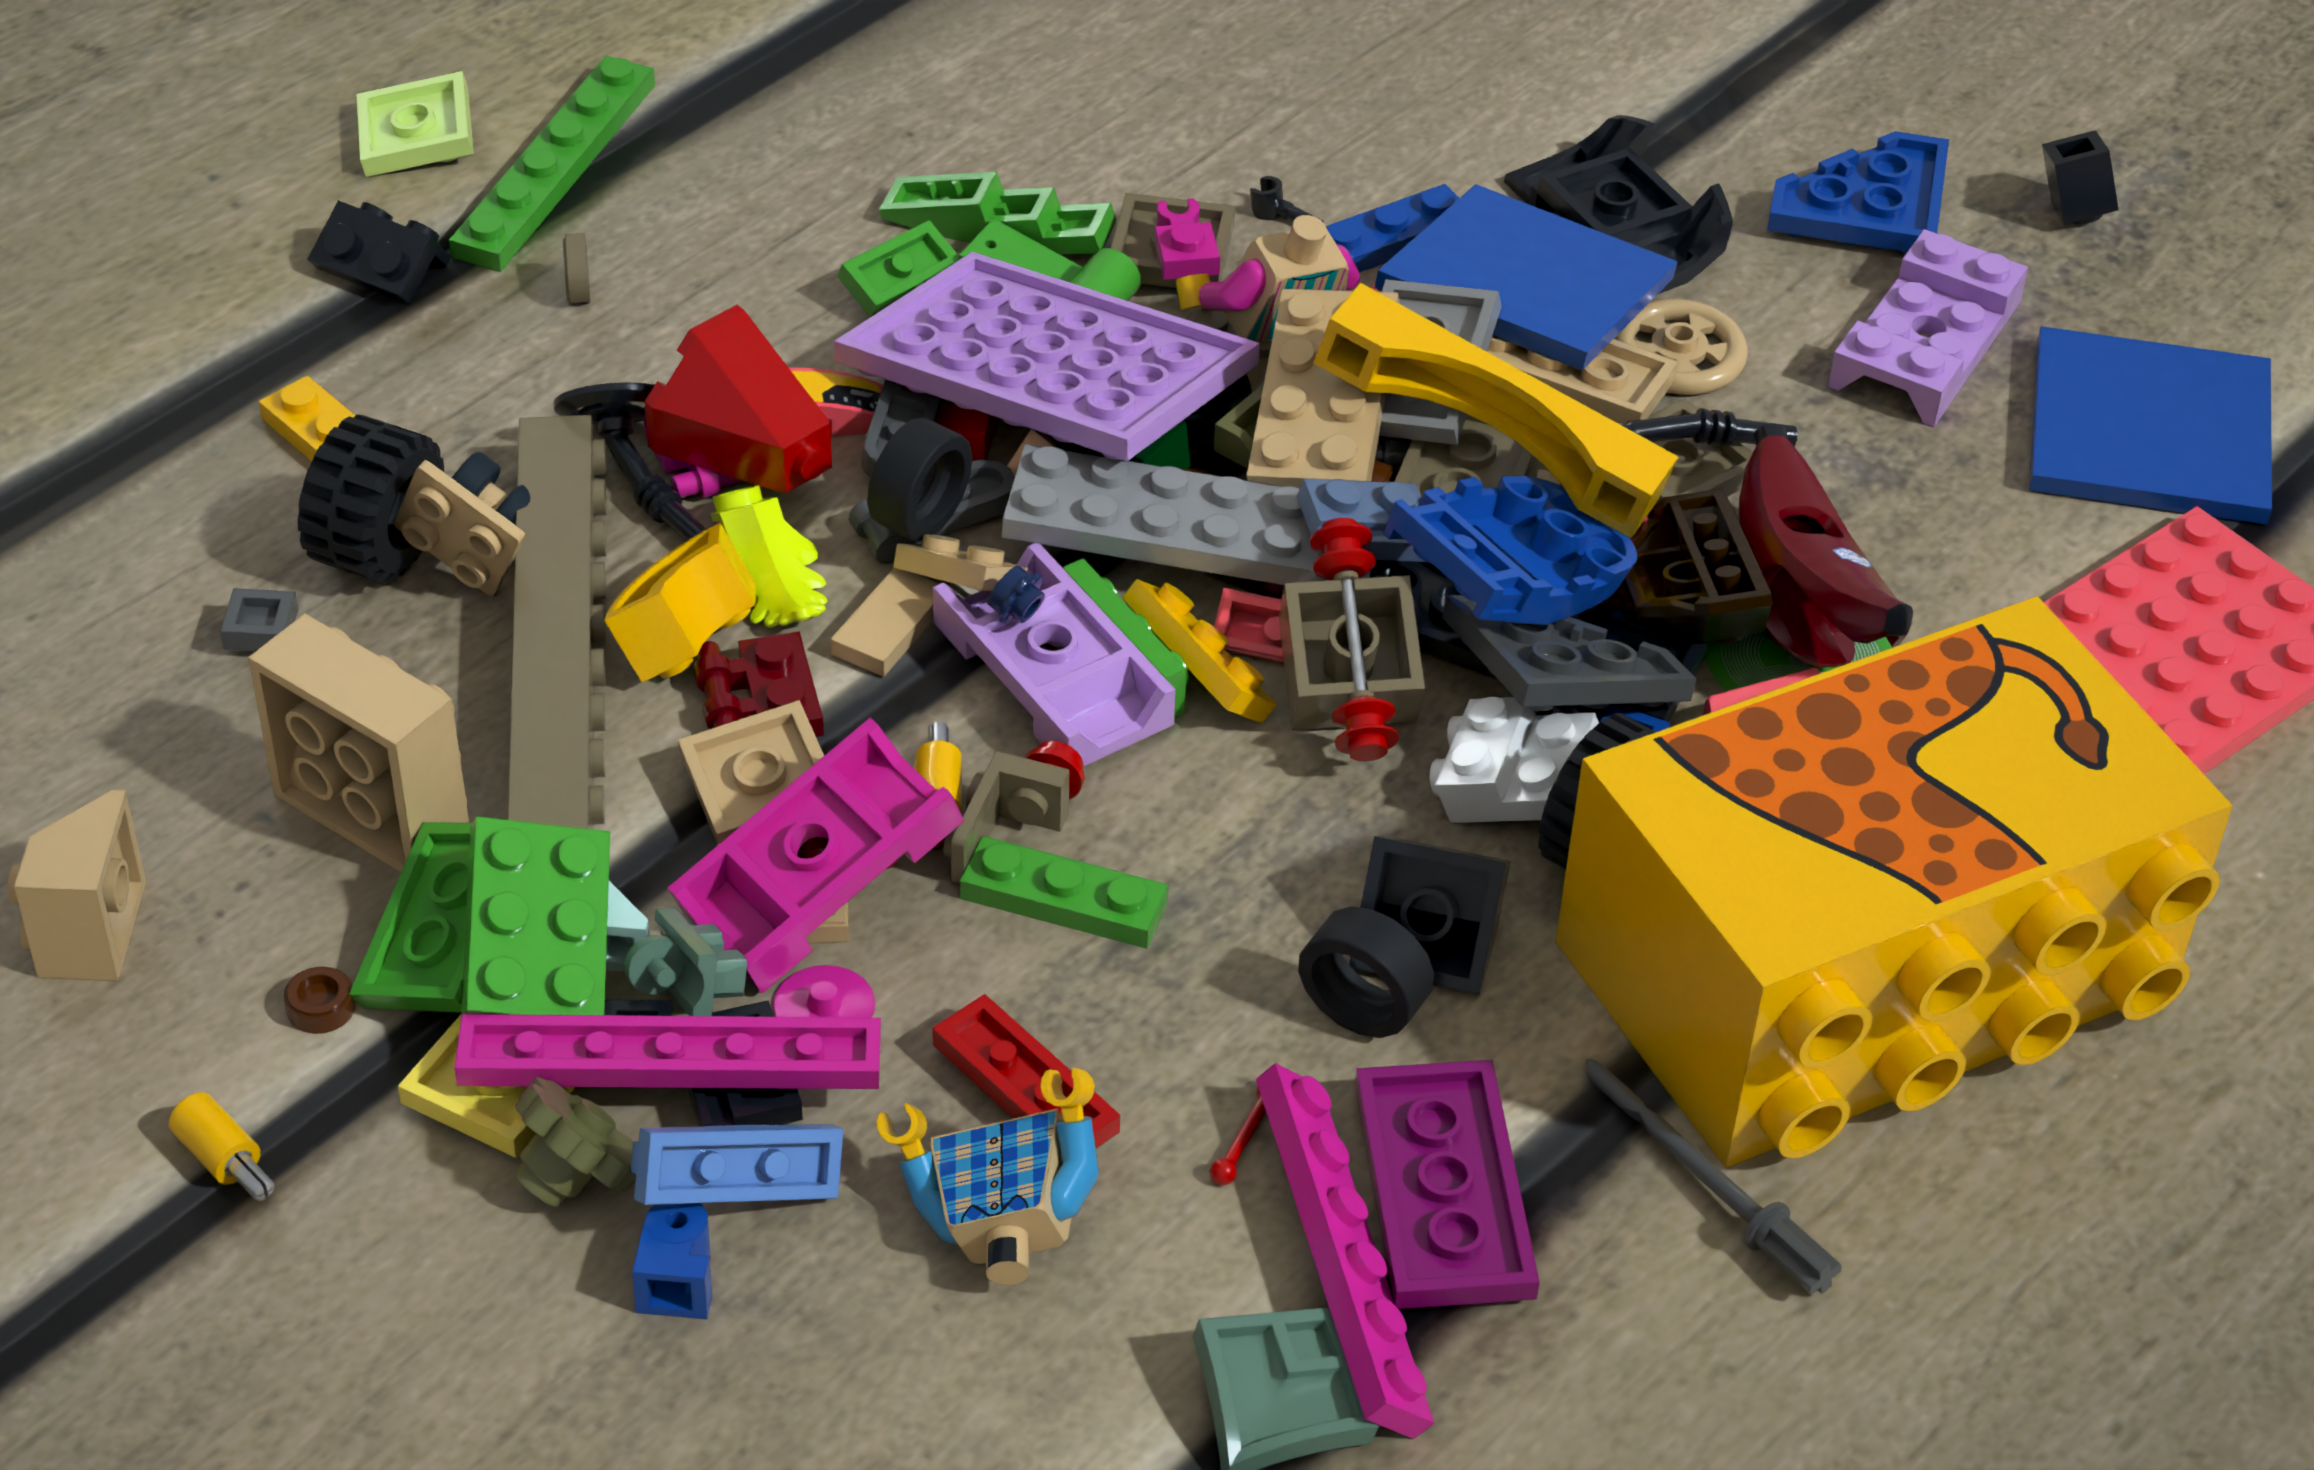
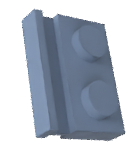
M1303 479L1296 497L1311 536L1321 529L1325 522L1331 519L1351 518L1357 521L1358 524L1364 525L1371 530L1372 541L1363 549L1371 552L1375 556V560L1426 562L1415 554L1413 546L1405 539L1389 540L1383 535L1395 501L1402 499L1410 507L1418 506L1421 495L1416 484L1347 481L1342 479Z

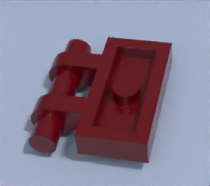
M800 631L738 641L739 659L732 660L721 655L720 647L716 642L705 641L696 656L697 661L694 664L693 672L697 687L702 692H705L707 700L703 705V713L709 729L800 700L815 736H824L823 715ZM747 689L749 698L738 699L735 695L731 694V691Z

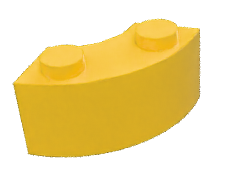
M718 523L681 544L641 573L615 599L604 621L642 683L657 675H660L662 679H666L687 669L693 663V657L698 655L703 643L717 629L733 626L750 613V608L755 605L756 583L721 523Z

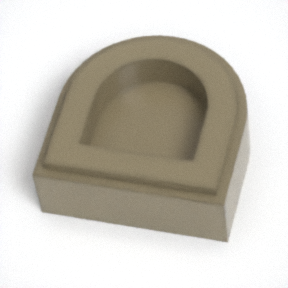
M585 233L565 234V238H563V257L567 301L570 300V303L591 302Z

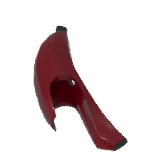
M1775 423L1761 426L1753 434L1756 448L1744 470L1739 497V523L1772 594V608L1764 630L1770 641L1782 650L1806 664L1817 667H1838L1850 663L1855 654L1854 642L1868 644L1886 637L1892 647L1900 645L1907 636L1912 624V607L1895 597L1856 544L1813 471L1788 440L1786 428L1781 424Z

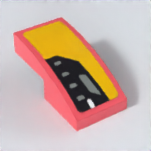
M789 368L831 422L832 437L868 433L883 388L881 383L865 377L834 370Z

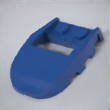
M1501 476L1499 484L1495 488H1482L1483 483L1476 477L1460 479L1455 491L1445 493L1440 487L1424 491L1417 507H1410L1402 499L1395 501L1383 535L1389 540L1405 539L1413 546V551L1419 558L1437 567L1454 583L1455 589L1462 596L1475 601L1477 604L1472 614L1481 620L1546 625L1574 616L1613 595L1637 561V550L1629 537L1578 510L1563 486L1544 479L1528 476Z

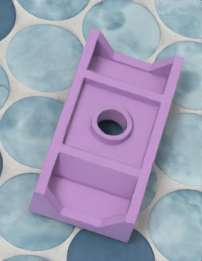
M1924 229L1903 257L1899 277L1865 323L1857 320L1835 350L1828 387L1839 391L1863 375L1907 391L1922 422L1935 427L2021 302L2029 267L2008 260L2000 254L1989 253L1958 242L1950 236L1936 234ZM1918 333H1928L1932 336L1924 337Z
M1034 543L1027 546L1016 564L1027 567L1029 574L1039 573L1042 576V584L1039 590L1045 594L1039 609L1024 623H1020L1016 619L1008 624L1000 623L999 613L988 605V598L992 591H980L964 598L944 582L933 587L934 624L965 659L978 655L1033 716V735L1040 743L1046 741L1063 742L1080 754L1083 764L1086 766L1174 725L1175 688L1041 544ZM1045 643H1049L1050 645L1056 647L1065 648L1057 651H1049L1042 649L1039 646Z

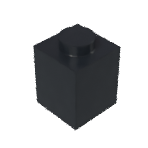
M2096 130L2042 144L2051 203L2064 224L2072 222L2075 224L2092 223L2099 220L2103 214L2119 210L2110 151Z

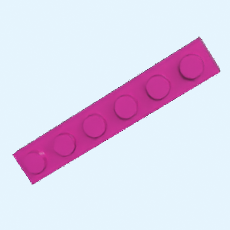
M462 1014L454 1069L457 1086L528 1087L536 1077H540L545 1080H552L561 1087L879 1089L881 1018Z
M1275 1063L1257 1077L1256 1082L1364 1417L1368 1421L1414 1439L1434 1424L1425 1396L1427 1385L1424 1376L1415 1365L1405 1337L1407 1331L1406 1322L1394 1304L1385 1277L1387 1265L1375 1247L1366 1220L1368 1217L1367 1206L1356 1191L1348 1167L1350 1156L1346 1146L1338 1137L1330 1113L1331 1099L1325 1088L1313 1077H1303Z

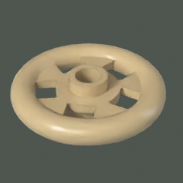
M1667 298L1652 300L1614 338L1615 340L1679 361L1675 381L1666 392L1669 394L1697 395L1725 387L1740 375L1748 359L1746 338L1739 326L1729 316L1712 306L1687 299ZM1665 321H1681L1671 324H1665ZM1639 331L1653 334L1651 343L1634 340ZM1713 333L1722 343L1709 344L1705 334ZM1704 359H1708L1715 365L1701 371L1695 367Z

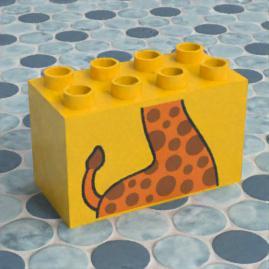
M2036 596L1583 758L1555 942L1725 1168L1775 1148L1786 1158H1800L1812 1154L1827 1145L1840 1133L1848 1119L1892 1101L1903 1111L1923 1109L1934 1104L1950 1092L1966 1071L2006 1055L2017 1065L2034 1064L2060 1049L2080 1025L2117 1010L2128 1020H2142L2167 1007L2182 992L2190 977V967L2185 962L2184 956L2198 914L2207 907L2219 888L2220 876L2213 866L2233 805L2043 601Z

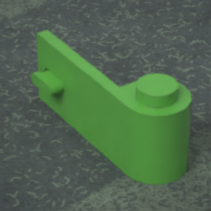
M994 218L959 254L958 258L959 261L971 252L979 253L1126 301L1133 297L1141 285V276L1137 266L1131 258L1121 251L1103 248L1097 251L1082 267Z

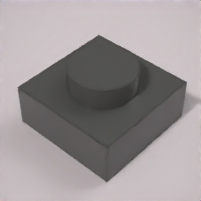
M233 588L220 631L223 648L225 650L257 651L296 620L298 613L296 592Z

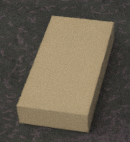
M893 568L830 639L831 655L884 677L933 621V587L940 583L912 572Z

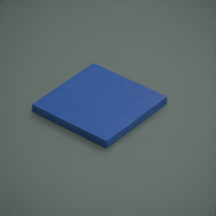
M1475 184L1378 270L1374 288L1382 292L1385 280L1387 279L1499 291L1502 307L1493 336L1573 368L1584 370L1674 278L1678 261Z
M2040 326L2036 349L2029 490L2187 513L2198 506L2215 518L2268 525L2272 512L2271 358Z

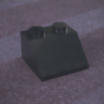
M1386 835L1374 836L1360 908L1373 909L1394 919L1415 936L1429 956L1434 971L1433 985L1480 994L1499 924L1511 861ZM1350 956L1349 965L1351 968L1376 973L1364 962Z

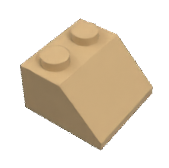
M111 790L29 836L21 864H13L10 869L8 897L12 905L19 906L22 917L20 942L24 950H30L37 978L119 980L146 884L126 790Z

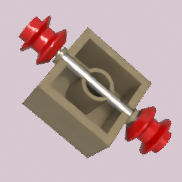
M1335 518L1325 522L1321 529L1317 530L1310 537L1311 548L1322 554L1314 561L1313 571L1317 576L1327 579V581L1284 583L1279 612V625L1292 730L1329 727L1345 728L1346 731L1342 732L1335 739L1336 749L1342 753L1349 754L1350 758L1356 761H1374L1384 757L1388 753V749L1395 746L1399 741L1398 731L1384 724L1417 722L1425 692L1410 575L1360 578L1371 571L1376 564L1375 556L1363 549L1372 541V532L1368 527L1358 524L1354 519Z

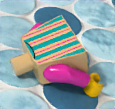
M1301 215L1293 221L1290 231L1260 236L1254 239L1247 248L1238 267L1223 282H1210L1209 274L1189 275L1175 281L1181 310L1201 307L1210 311H1223L1237 336L1260 343L1270 341L1273 338L1282 289L1348 291L1357 287L1360 281V273L1349 251L1344 246L1335 243L1326 225L1320 219L1311 215Z

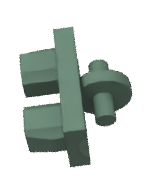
M676 908L656 909L655 921L660 928L661 935L654 934L643 937L634 943L627 952L624 970L626 977L633 987L644 994L651 995L668 991L689 1016H712L714 998L740 997L744 994L747 959L738 949L724 950L722 932L714 924L690 925Z

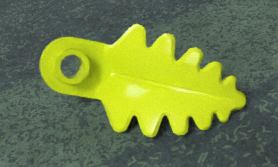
M759 485L713 496L716 511L710 513L712 521L722 523L724 530L756 583L755 608L750 614V622L758 624L764 621V626L772 628L777 625L785 626L793 622L804 621L824 613L826 610L825 604L828 600L826 596L814 591V589L824 587L826 581L820 574L806 567V565L811 564L818 558V551L810 540L799 534L784 520L777 497L763 499Z

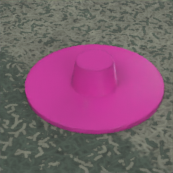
M833 965L813 966L794 973L780 985L774 998L775 1017L872 1018L875 1011L874 993L867 981L849 969Z

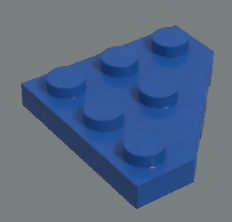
M1894 131L1878 138L1877 147L1860 154L1852 148L1820 161L1816 172L1801 178L1794 173L1778 178L1775 181L1767 230L1785 233L1794 237L1807 236L1839 241L1846 245H1864L1890 249L1906 254L1924 229L1937 234L1949 139Z

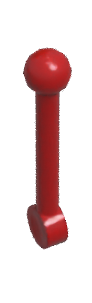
M1258 1085L1256 1091L1257 1101L1224 1158L1217 1159L1211 1164L1210 1176L1212 1181L1218 1185H1228L1235 1180L1237 1175L1235 1165L1266 1113Z

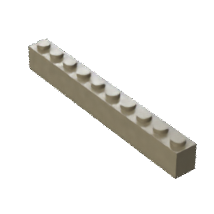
M592 415L519 418L517 487L524 485L528 489L530 502L526 507L516 510V526L524 531L525 538L515 556L508 820L593 829V825L605 824L604 786H594V778L605 777L604 739H594V732L606 731L604 693H594L595 686H606L604 648H594L595 642H606L604 605H595V599H606L605 563L595 562V557H606L605 520H595V516L607 515L605 479H596V475H607L605 439H594Z

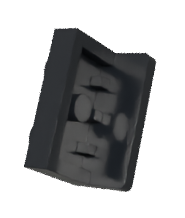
M338 200L307 260L317 269L410 304L431 262L447 267L451 256L437 242L440 237L439 234L422 223L409 220L407 225L404 226L393 222V217L389 213L373 204L363 202L360 208Z

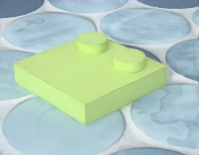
M463 71L356 94L360 162L366 177L434 162H450L459 157L474 154L469 92Z

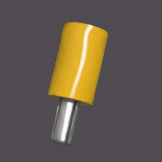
M934 722V725L930 724L928 727L927 743L920 746L915 753L914 769L935 789L944 786L952 794L962 814V754L958 747L950 743L949 726L943 722Z
M205 1092L194 1093L178 1103L170 1115L169 1129L219 1183L227 1185L239 1182L257 1201L264 1200L265 1195L269 1197L273 1193L275 1188L274 1182L257 1165L260 1159V1147L210 1094Z

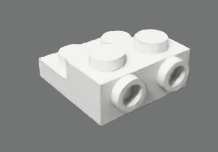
M1515 697L1469 699L1463 716H1452L1449 720L1447 738L1450 749L1446 759H1435L1430 768L1432 792L1436 797H1440L1449 822L1541 820L1546 800L1555 779L1578 743L1599 723L1595 713L1535 715L1534 710L1520 705Z

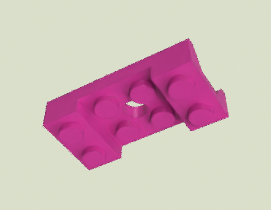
M869 718L668 887V890L683 914L694 925L714 924L722 932L724 950L738 949L747 959L746 978L762 994L813 951L806 939L810 933L903 854L915 864L963 823L964 819L952 794L944 786L935 789L903 759L879 725ZM814 837L829 839L826 848L819 855L808 859L797 857L800 847L807 840Z

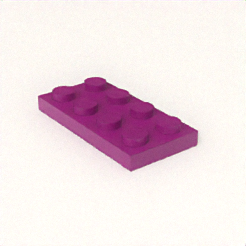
M1493 1060L1356 1068L1355 1091L1395 1306L1398 1309L1536 1300L1540 1281Z

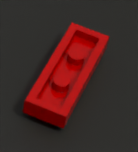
M983 994L932 1028L933 1046L1012 1118L1058 1109L1062 1115L1060 1106H1053L1043 1097L1040 1087L1041 1078L1049 1069L1058 1070L1062 1078V1092L1067 1098L1072 1093L1074 1087L1072 1071L986 994ZM1094 1092L1091 1100L1083 1106L1084 1116L1091 1117L1095 1147L1098 1148L1120 1133V1114Z

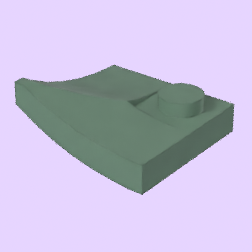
M1329 1307L1198 1320L1192 1338L1200 1360L1211 1405L1221 1470H1259L1297 1457L1372 1443L1379 1426L1366 1420Z

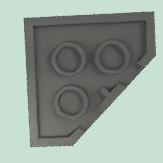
M1462 595L1446 596L1442 619L1483 662L1490 673L1515 697L1516 701L1525 708L1547 711L1552 709L1553 706L1581 705L1591 709H1604L1609 704L1637 703L1646 707H1660L1665 702L1691 701L1697 679L1665 648L1643 641L1639 646V650L1635 651L1624 643L1606 639L1608 629L1572 617L1556 621L1555 624L1550 623L1546 625L1481 620L1472 614L1477 604L1475 601L1467 599Z

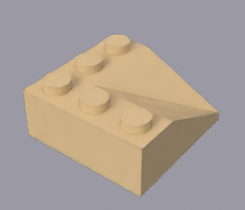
M305 613L248 657L274 796L399 872H402L423 822L469 823L467 797L465 795L461 767V753L458 746L454 717L455 709L452 698L440 687L422 682L400 669L390 658L374 654L352 641L342 630L336 627H328Z

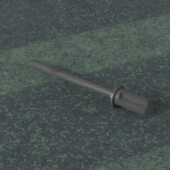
M1591 1058L1586 1059V1071L1592 1083L1630 1117L1641 1122L1643 1128L1749 1224L1744 1233L1743 1241L1750 1250L1757 1251L1761 1249L1811 1295L1815 1291L1822 1294L1832 1286L1831 1279L1841 1272V1264L1790 1219V1210L1784 1203L1778 1201L1762 1208L1662 1117L1646 1108L1644 1102L1601 1063Z

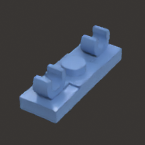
M834 1124L640 1128L639 1141H633L631 1172L636 1174L634 1200L644 1205L836 1199L839 1192L844 1129Z

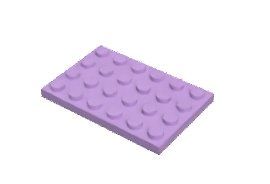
M971 252L834 341L835 362L857 369L863 375L881 377L906 386L913 392L928 393L954 402L960 408L975 409L1003 419L1007 424L1025 426L1051 435L1057 441L1075 443L1101 452L1110 459L1129 461L1259 364L1260 343Z

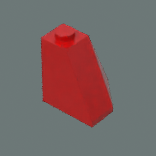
M735 305L689 329L676 350L684 356L666 385L657 381L645 400L647 438L650 449L655 453L784 494L809 480L817 478L823 472L832 468L831 422L744 309L739 305Z

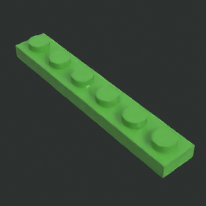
M606 55L449 239L451 258L501 272L655 87L654 68Z

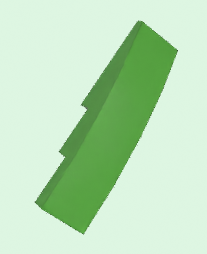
M997 171L897 177L879 208L880 215L884 220L910 228L930 220L944 238L971 243L994 218L1058 254H1095L1104 248L1117 221L1111 202L1060 205L1054 187L1003 190Z

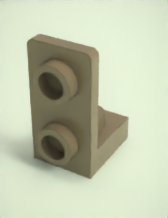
M995 751L984 775L976 773L970 783L966 799V811L963 815L964 822L945 837L943 852L945 856L951 857V881L960 884V880L981 837L990 836L999 816L1060 832L1069 815V769Z

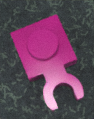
M1194 198L1187 200V212L1181 214L1170 212L1166 201H1159L1157 204V226H1155L1154 244L1163 280L1179 279L1195 274L1220 275V254L1211 222L1199 223L1200 206Z

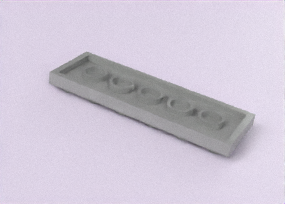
M1024 445L1003 516L1001 538L1280 585L1294 582L1327 581V579L1317 576L1313 571V563L1319 557V554L1310 546L1311 534L1296 497L1299 488L1244 481L1231 476L1220 477L1184 471L1172 466L1160 467L1124 460H1114L1107 457L1065 451L1052 446ZM1371 571L1360 578H1370Z

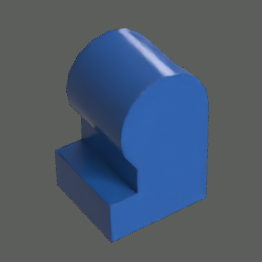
M701 1203L654 1204L649 1209L645 1217L632 1270L636 1313L708 1319L712 1300L708 1213Z

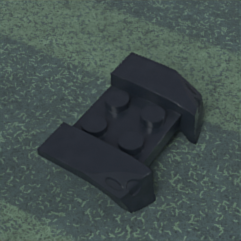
M1626 115L1608 118L1597 130L1576 145L1505 175L1504 182L1526 204L1539 209L1551 207L1560 217L1678 261L1674 278L1660 293L1684 285L1701 273L1725 252L1731 234L1733 218L1719 183L1710 186L1692 206L1643 160L1649 135L1655 124L1644 119Z

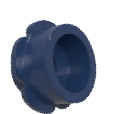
M1018 565L1010 569L1000 579L988 598V605L999 613L1000 623L1008 624L1014 619L1024 623L1035 614L1045 598V594L1039 590L1042 584V576L1039 573L1029 574Z

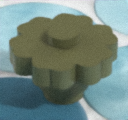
M536 1077L520 1096L519 1102L515 1105V1109L522 1116L524 1123L536 1132L535 1136L520 1153V1158L523 1162L515 1171V1176L519 1182L537 1198L554 1207H560L567 1197L576 1198L593 1176L611 1189L626 1192L636 1180V1174L631 1172L633 1141L619 1132L611 1116L595 1103L578 1095H571L552 1080Z

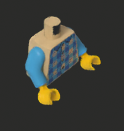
M1072 1068L1074 1087L1072 1093L1067 1098L1062 1092V1078L1058 1070L1049 1069L1041 1078L1040 1087L1043 1097L1053 1106H1060L1062 1115L1058 1109H1053L931 1137V1150L924 1151L921 1144L927 1129L926 1117L921 1110L913 1105L904 1103L906 1112L910 1116L911 1125L908 1132L900 1137L896 1136L893 1130V1123L888 1114L880 1112L876 1123L880 1136L889 1143L899 1145L905 1159L899 1162V1166L919 1214L942 1241L958 1244L970 1262L976 1264L986 1263L987 1278L994 1283L1014 1285L1023 1282L1029 1275V1253L1060 1247L1068 1239L1071 1218L1078 1214L1098 1180L1099 1168L1091 1117L1084 1116L1083 1106L1091 1100L1094 1094L1095 1084L1090 1074L1081 1068Z

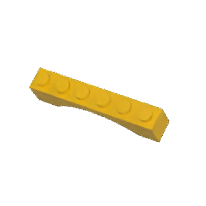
M1362 283L1356 287L1330 318L1313 362L1365 392L1392 393L1429 400L1464 412L1491 425L1518 442L1543 463L1564 487L1578 510L1629 538L1633 537L1658 501L1678 459V456Z

